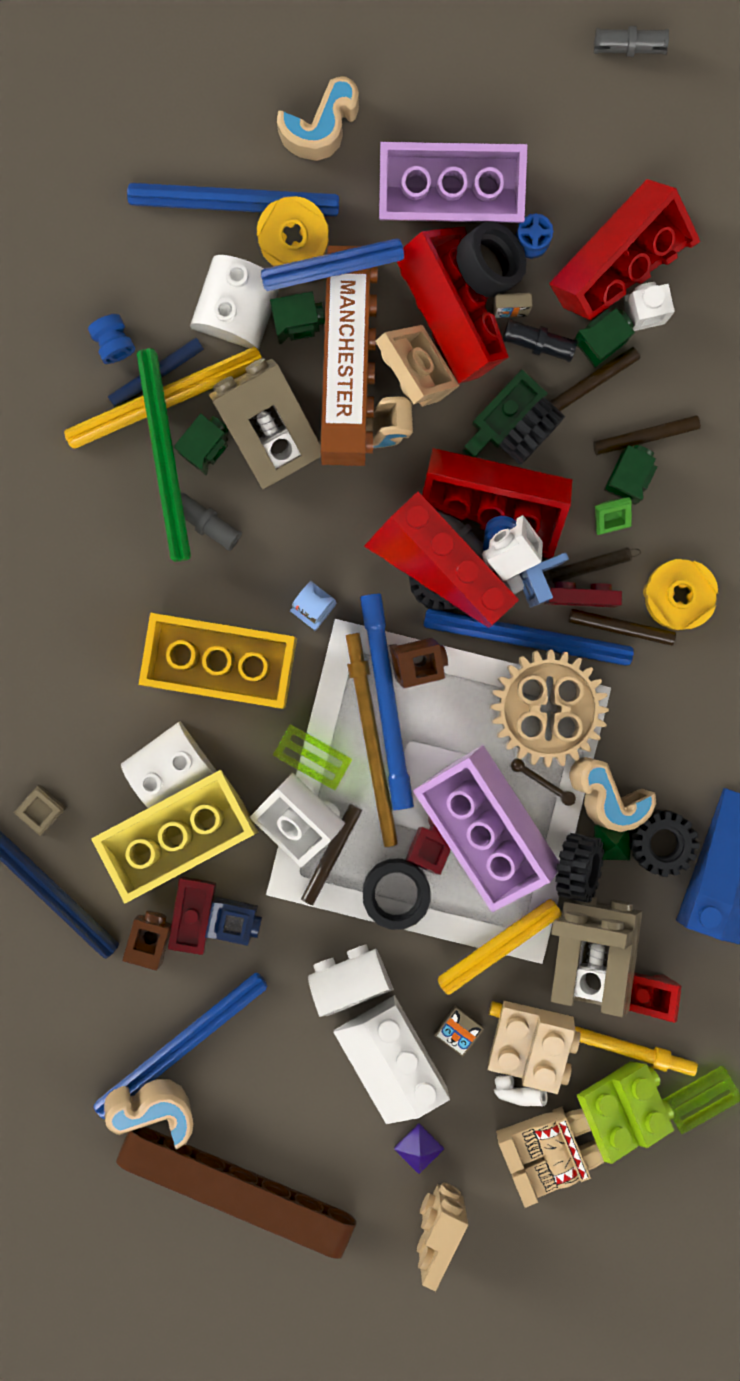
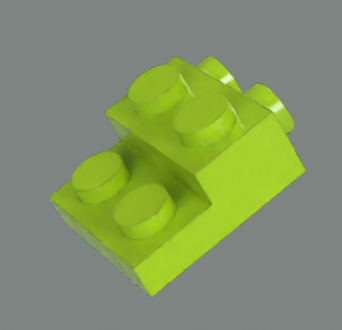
M630 1061L577 1094L604 1162L613 1164L638 1146L649 1148L674 1131L670 1121L674 1117L673 1110L665 1100L661 1099L657 1087L660 1085V1078L656 1071L647 1064Z

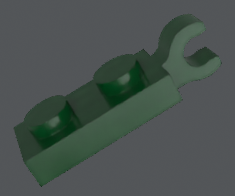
M521 369L473 421L472 425L479 431L468 441L462 451L467 456L476 457L489 442H492L499 448L501 442L517 423L548 393Z

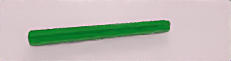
M147 348L137 352V360L170 558L174 562H182L191 558L158 355L155 349Z

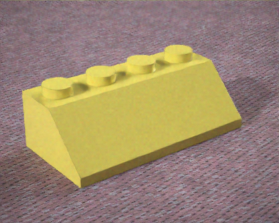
M219 770L91 838L125 904L259 833L254 822L249 818L250 814L242 799L222 770Z

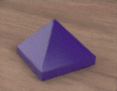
M418 1123L394 1147V1150L420 1174L444 1150V1147Z

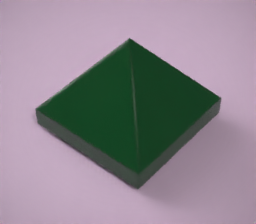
M594 824V837L600 838L603 842L602 849H604V855L602 860H630V830L618 832Z

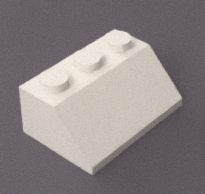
M395 995L333 1030L386 1124L420 1118L450 1100L447 1085Z

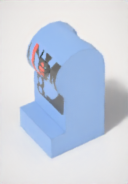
M310 581L294 600L290 612L316 631L336 606L337 602L332 596Z

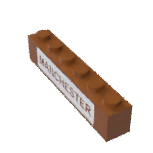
M327 246V254L361 246ZM378 266L326 278L321 423L322 465L365 466L366 453L373 454V431H366L367 419H374V396H367L368 384L375 385V362H368L369 350L376 351V328H369V317H377V294H370V283L377 284Z

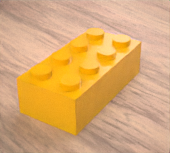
M150 613L138 685L284 709L287 703L297 638Z

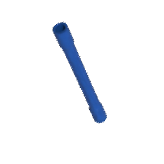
M381 593L370 594L360 597L364 626L369 640L389 770L388 782L393 810H402L414 807L410 777L405 763L385 633L386 621Z

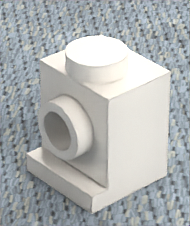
M656 282L644 283L637 286L632 294L623 297L626 314L633 323L632 329L634 331L663 325L675 312L669 284L658 286Z
M524 515L517 518L516 527L510 530L503 529L493 536L489 542V549L482 553L483 560L492 571L497 572L504 582L542 562L543 542Z

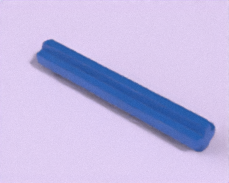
M395 238L261 270V279L266 291L276 290L401 261L404 259V249L401 240Z

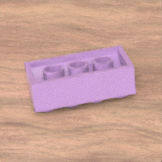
M381 142L379 220L524 223L527 144Z
M484 745L456 760L413 790L491 912L550 883L557 874L558 870L556 868L557 863H560Z

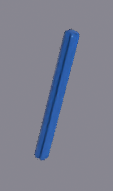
M130 183L127 189L128 203L134 206L263 212L270 203L283 197L298 196L314 203L324 216H337L339 213V196L337 194Z
M428 609L424 618V627L428 629L545 651L553 650L561 654L562 652H568V655L625 666L631 664L634 655V649L631 646L498 621L487 628L471 616Z
M259 973L251 975L99 1098L93 1106L99 1117L105 1119L104 1103L110 1092L126 1086L130 1089V1096L136 1095L146 1083L159 1077L263 993L268 986L265 979Z

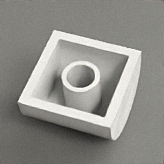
M216 255L212 259L190 327L193 330L249 349L256 347L259 350L272 312L270 299L277 297L279 289L271 291L264 289L261 279V270L264 268L237 257Z
M181 721L121 763L126 779L147 808L217 772Z
M292 772L249 818L302 867L338 834L345 825V822L339 818L340 812L334 804L327 801L323 802L313 793L314 787L307 778L297 777Z
M367 944L347 951L349 959L335 964L334 958H329L313 965L315 973L308 975V980L319 1017L330 1016L394 990L377 949L369 951Z

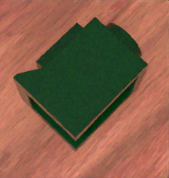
M313 291L270 299L279 344H282L288 337L291 338V341L314 337L315 332H320L319 325L325 324L322 302L315 303Z
M616 308L610 312L607 309L590 322L585 329H580L574 339L578 341L577 346L596 368L624 346L634 335L635 331L632 329L633 323L630 317L623 310L618 311Z
M200 413L174 445V448L178 451V454L204 475H207L208 464L214 465L228 447L226 434L229 430L215 416L208 420Z
M628 445L621 452L604 490L619 498L630 497L634 505L642 501L644 498L643 492L647 490L658 467L654 465L656 460L653 457L654 452L640 445H634V447Z

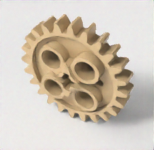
M548 650L545 660H542L539 652L535 651L532 653V663H529L524 656L519 657V664L521 666L519 670L512 665H508L507 669L511 677L509 679L498 677V681L504 686L503 691L492 690V694L500 698V703L492 704L489 708L499 711L500 716L492 719L491 723L502 724L503 728L496 736L498 738L506 736L510 738L505 745L507 750L515 746L519 747L516 754L518 759H522L527 753H530L529 761L532 765H535L539 757H542L544 766L550 767L552 759L555 757L559 765L565 766V755L568 754L573 760L578 761V748L590 752L591 748L587 740L589 738L594 740L601 739L594 729L596 726L606 727L607 725L604 721L598 719L599 714L609 712L608 708L599 706L598 702L606 698L607 693H596L595 688L602 683V680L590 681L588 677L591 675L593 668L588 667L581 671L579 669L582 661L581 658H576L569 664L568 652H562L559 659L555 660L554 651ZM548 676H551L553 684L550 703L557 705V711L550 713L551 739L547 741L545 739L547 713L541 712L540 707L548 702L546 679ZM530 679L536 681L540 687V693L534 700H528L522 693L524 683ZM566 680L573 683L576 689L575 696L570 701H564L558 691L561 683ZM527 716H534L539 722V729L533 736H526L521 729L522 721ZM564 717H570L575 725L574 732L568 737H563L558 732V723Z

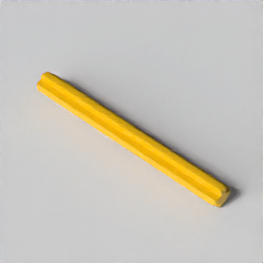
M252 347L163 386L166 409L212 389L216 383L227 377L232 376L235 379L247 373L245 368L262 358L259 350L256 347ZM144 396L66 429L64 434L69 446L76 449L146 418Z

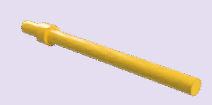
M492 1001L488 1015L499 1018L503 1004ZM575 1026V1031L580 1032V1043L650 1063L652 1068L664 1072L670 1069L693 1077L696 1075L697 1062L674 1056L670 1050L655 1047L654 1049Z

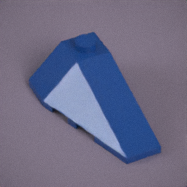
M723 788L676 921L688 929L736 944H740V793Z

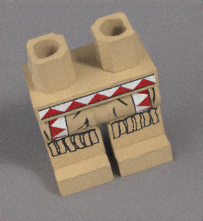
M561 1106L552 1110L553 1112L545 1113L496 1131L498 1144L525 1208L538 1203L537 1198L558 1189L570 1187L578 1181L584 1182L591 1179L588 1170L604 1163L595 1140L580 1146L577 1144L575 1137L591 1131L582 1109L565 1113Z

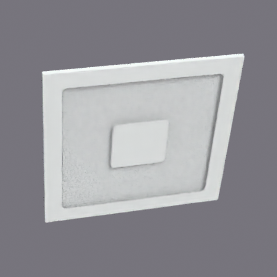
M335 619L296 776L307 778L314 787L313 793L323 802L327 801L334 804L340 812L339 818H343L350 803L361 808L362 812L313 906L302 901L301 897L329 843L302 867L278 846L266 895L375 922L368 916L363 905V884L367 874L376 864L387 859H405L418 828L424 827L428 830L430 828L428 822L429 815L413 790L456 760L484 745L560 862L559 854L560 851H563L562 845L566 841V837L576 831L585 793L575 790L569 779V772L575 760L567 754L565 755V766H561L556 758L553 757L551 766L545 767L542 757H539L535 765L530 764V753H527L522 758L526 767L564 792L570 791L575 795V803L567 806L561 802L559 796L524 773L514 772L511 769V762L517 758L516 754L519 747L515 746L507 750L505 745L510 738L508 736L502 738L496 736L503 728L502 724L491 723L492 719L500 716L499 711L489 708L492 704L500 703V698L492 694V690L503 691L504 686L498 681V677L509 679L511 675L508 672L507 666L512 665L518 670L521 666L444 646L448 657V666L444 667L445 679L403 688L395 679L389 645H402L419 641V639L387 631L385 633L405 763L410 777L414 807L402 810H393L392 808L398 845L384 847L354 680L349 678L347 664H350L345 635L360 633L364 660L369 662L371 674L367 675L392 808L388 782L389 770L368 634L363 625ZM423 656L414 657V663L421 662ZM548 676L546 679L548 702L540 707L541 712L547 713V727L545 731V739L547 741L551 739L550 713L557 711V705L550 703L553 684L551 676ZM530 679L524 683L522 693L528 700H534L540 693V687L536 681ZM566 680L559 686V695L564 701L573 699L576 693L573 683ZM599 685L595 688L596 693H607L606 698L598 701L599 706L607 707L611 687ZM605 713L599 714L598 719L603 721ZM527 716L522 721L521 729L526 736H533L538 731L539 722L534 716ZM564 717L559 721L558 732L561 736L568 737L574 732L575 725L570 717ZM596 726L594 731L598 735H600L601 727ZM589 738L587 743L591 751L587 752L578 748L579 758L588 757L594 759L598 740ZM450 851L441 875H435L420 868L430 885L431 902L426 915L416 925L404 930L480 948L548 899H552L558 904L559 896L557 895L558 891H556L558 883L555 882L556 875L550 883L491 912L453 852ZM390 873L384 876L378 882L375 889V899L378 906L383 911L392 915H401L408 912L415 905L418 897L415 882L409 876L402 873ZM553 922L507 955L543 964Z

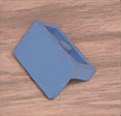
M567 553L548 559L519 573L524 583L523 592L530 608L553 598L543 572L558 567L569 560Z

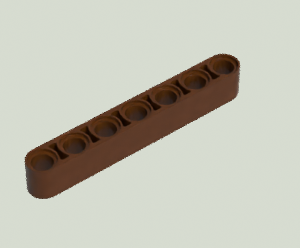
M148 1127L128 1132L116 1159V1163L122 1169L331 1258H342L357 1224L353 1216L341 1209L188 1144H184L176 1149L173 1138Z

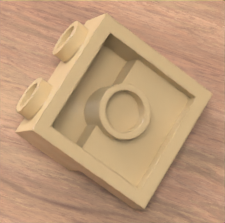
M423 325L385 332L375 340L381 350L384 362L392 368L400 381L403 393L411 399L413 404L420 403L423 407L439 402L460 386Z
M503 1001L488 1059L487 1070L522 1078L523 1086L558 1094L560 1085H568L570 1080L571 1064L567 1063L569 1053L576 1054L580 1043V1032L575 1031L574 1017Z
M445 1182L441 1185L437 1184L433 1194L427 1193L420 1208V1214H422L423 1218L421 1228L424 1229V1233L417 1246V1252L420 1257L418 1268L421 1269L422 1285L435 1292L468 1227L464 1198L461 1192L453 1185Z

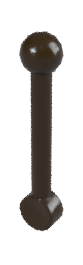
M516 758L511 762V769L514 772H522L559 796L564 805L571 806L575 803L576 797L572 792H564L526 767L522 759Z

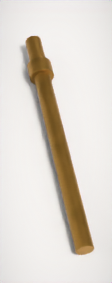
M360 633L348 634L345 636L350 664H347L349 678L354 680L384 847L398 845L367 677V675L371 674L369 662L364 660Z

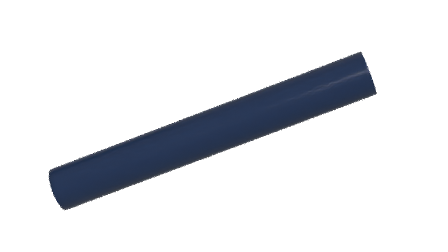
M194 338L159 362L161 378L204 350L197 338ZM140 375L108 396L115 408L143 391Z

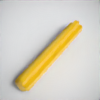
M548 899L444 972L437 979L442 990L447 995L452 994L550 925L554 919L561 917L562 912L552 899Z

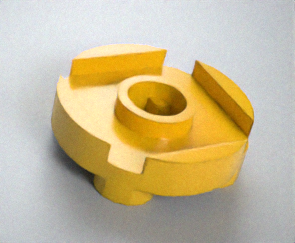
M298 196L283 197L270 203L262 212L257 225L258 243L263 256L271 265L278 266L324 255L329 242V226L322 211L311 201ZM296 223L301 227L299 233L303 236V239L300 243L294 241L292 245H289L285 242L287 235L283 231L286 226L293 228Z
M674 559L662 564L650 575L643 590L645 604L651 617L657 623L670 630L696 628L705 623L712 616L716 608L717 581L706 566L696 561ZM676 586L680 589L685 587L689 589V593L686 595L688 600L686 604H683L681 601H674L673 596L675 592L673 589Z

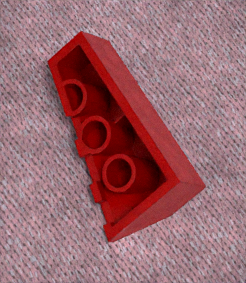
M646 179L553 278L549 285L564 309L591 320L624 297L626 289L635 283L642 284L651 277L650 272L661 264L669 265L676 260L679 251L685 247L692 248L701 242L677 188Z
M464 226L420 232L403 247L404 259L397 261L401 276L411 289L416 299V305L423 313L432 331V336L440 346L448 362V367L458 384L479 379L509 358L495 315L488 313L485 307L486 299L489 297L476 293L465 282L459 272L456 256L459 243L467 235Z
M432 448L422 496L432 507L461 520L469 518L481 525L480 529L485 530L489 520L494 517L508 516L517 521L518 517L524 515L543 542L542 556L551 559L554 556L571 506L573 479Z
M419 491L400 507L364 545L366 549L414 578L421 585L440 595L487 628L496 623L519 601Z

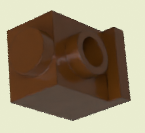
M427 638L402 645H389L395 679L403 688L445 679L444 667L448 666V657L445 647L440 645L435 639ZM423 656L421 662L414 663V657Z
M146 911L145 916L139 914L134 919L122 961L155 971L163 964L172 926L171 923L165 922L166 915L155 911ZM146 931L156 933L157 941H148L145 936Z

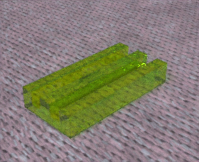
M292 724L287 728L286 733L273 753L274 757L333 790H336L353 760L351 757ZM292 735L298 736L342 761L343 763L340 768L291 741ZM288 747L336 774L334 779L328 778L283 752L284 749Z
M720 1066L663 1100L671 1106L674 1113L672 1120L678 1131L683 1135L740 1102V1093L727 1070ZM721 1080H724V1081L720 1082L719 1084L713 1086L712 1088L706 1090L705 1092L701 1093L700 1095L694 1097L693 1099L687 1101L686 1103L680 1105L679 1107L674 1108V1107H676L677 1105L683 1103L684 1101L690 1099L691 1097H693V1096L697 1095L698 1093L704 1091L705 1089L709 1088L710 1086L716 1084L717 1082H719V1081H721ZM729 1089L730 1093L683 1121L680 1119L681 1116L697 1107H701L712 1098Z

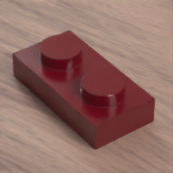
M555 582V588H549L553 598L544 603V605L615 608L622 605V591H613L612 584L593 583L590 584V589H576L575 582Z
M186 877L179 879L168 950L198 955L205 953L207 942L205 934L214 900L216 882Z

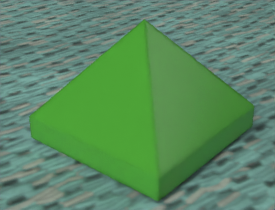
M630 497L607 500L595 506L597 535L632 527V501Z

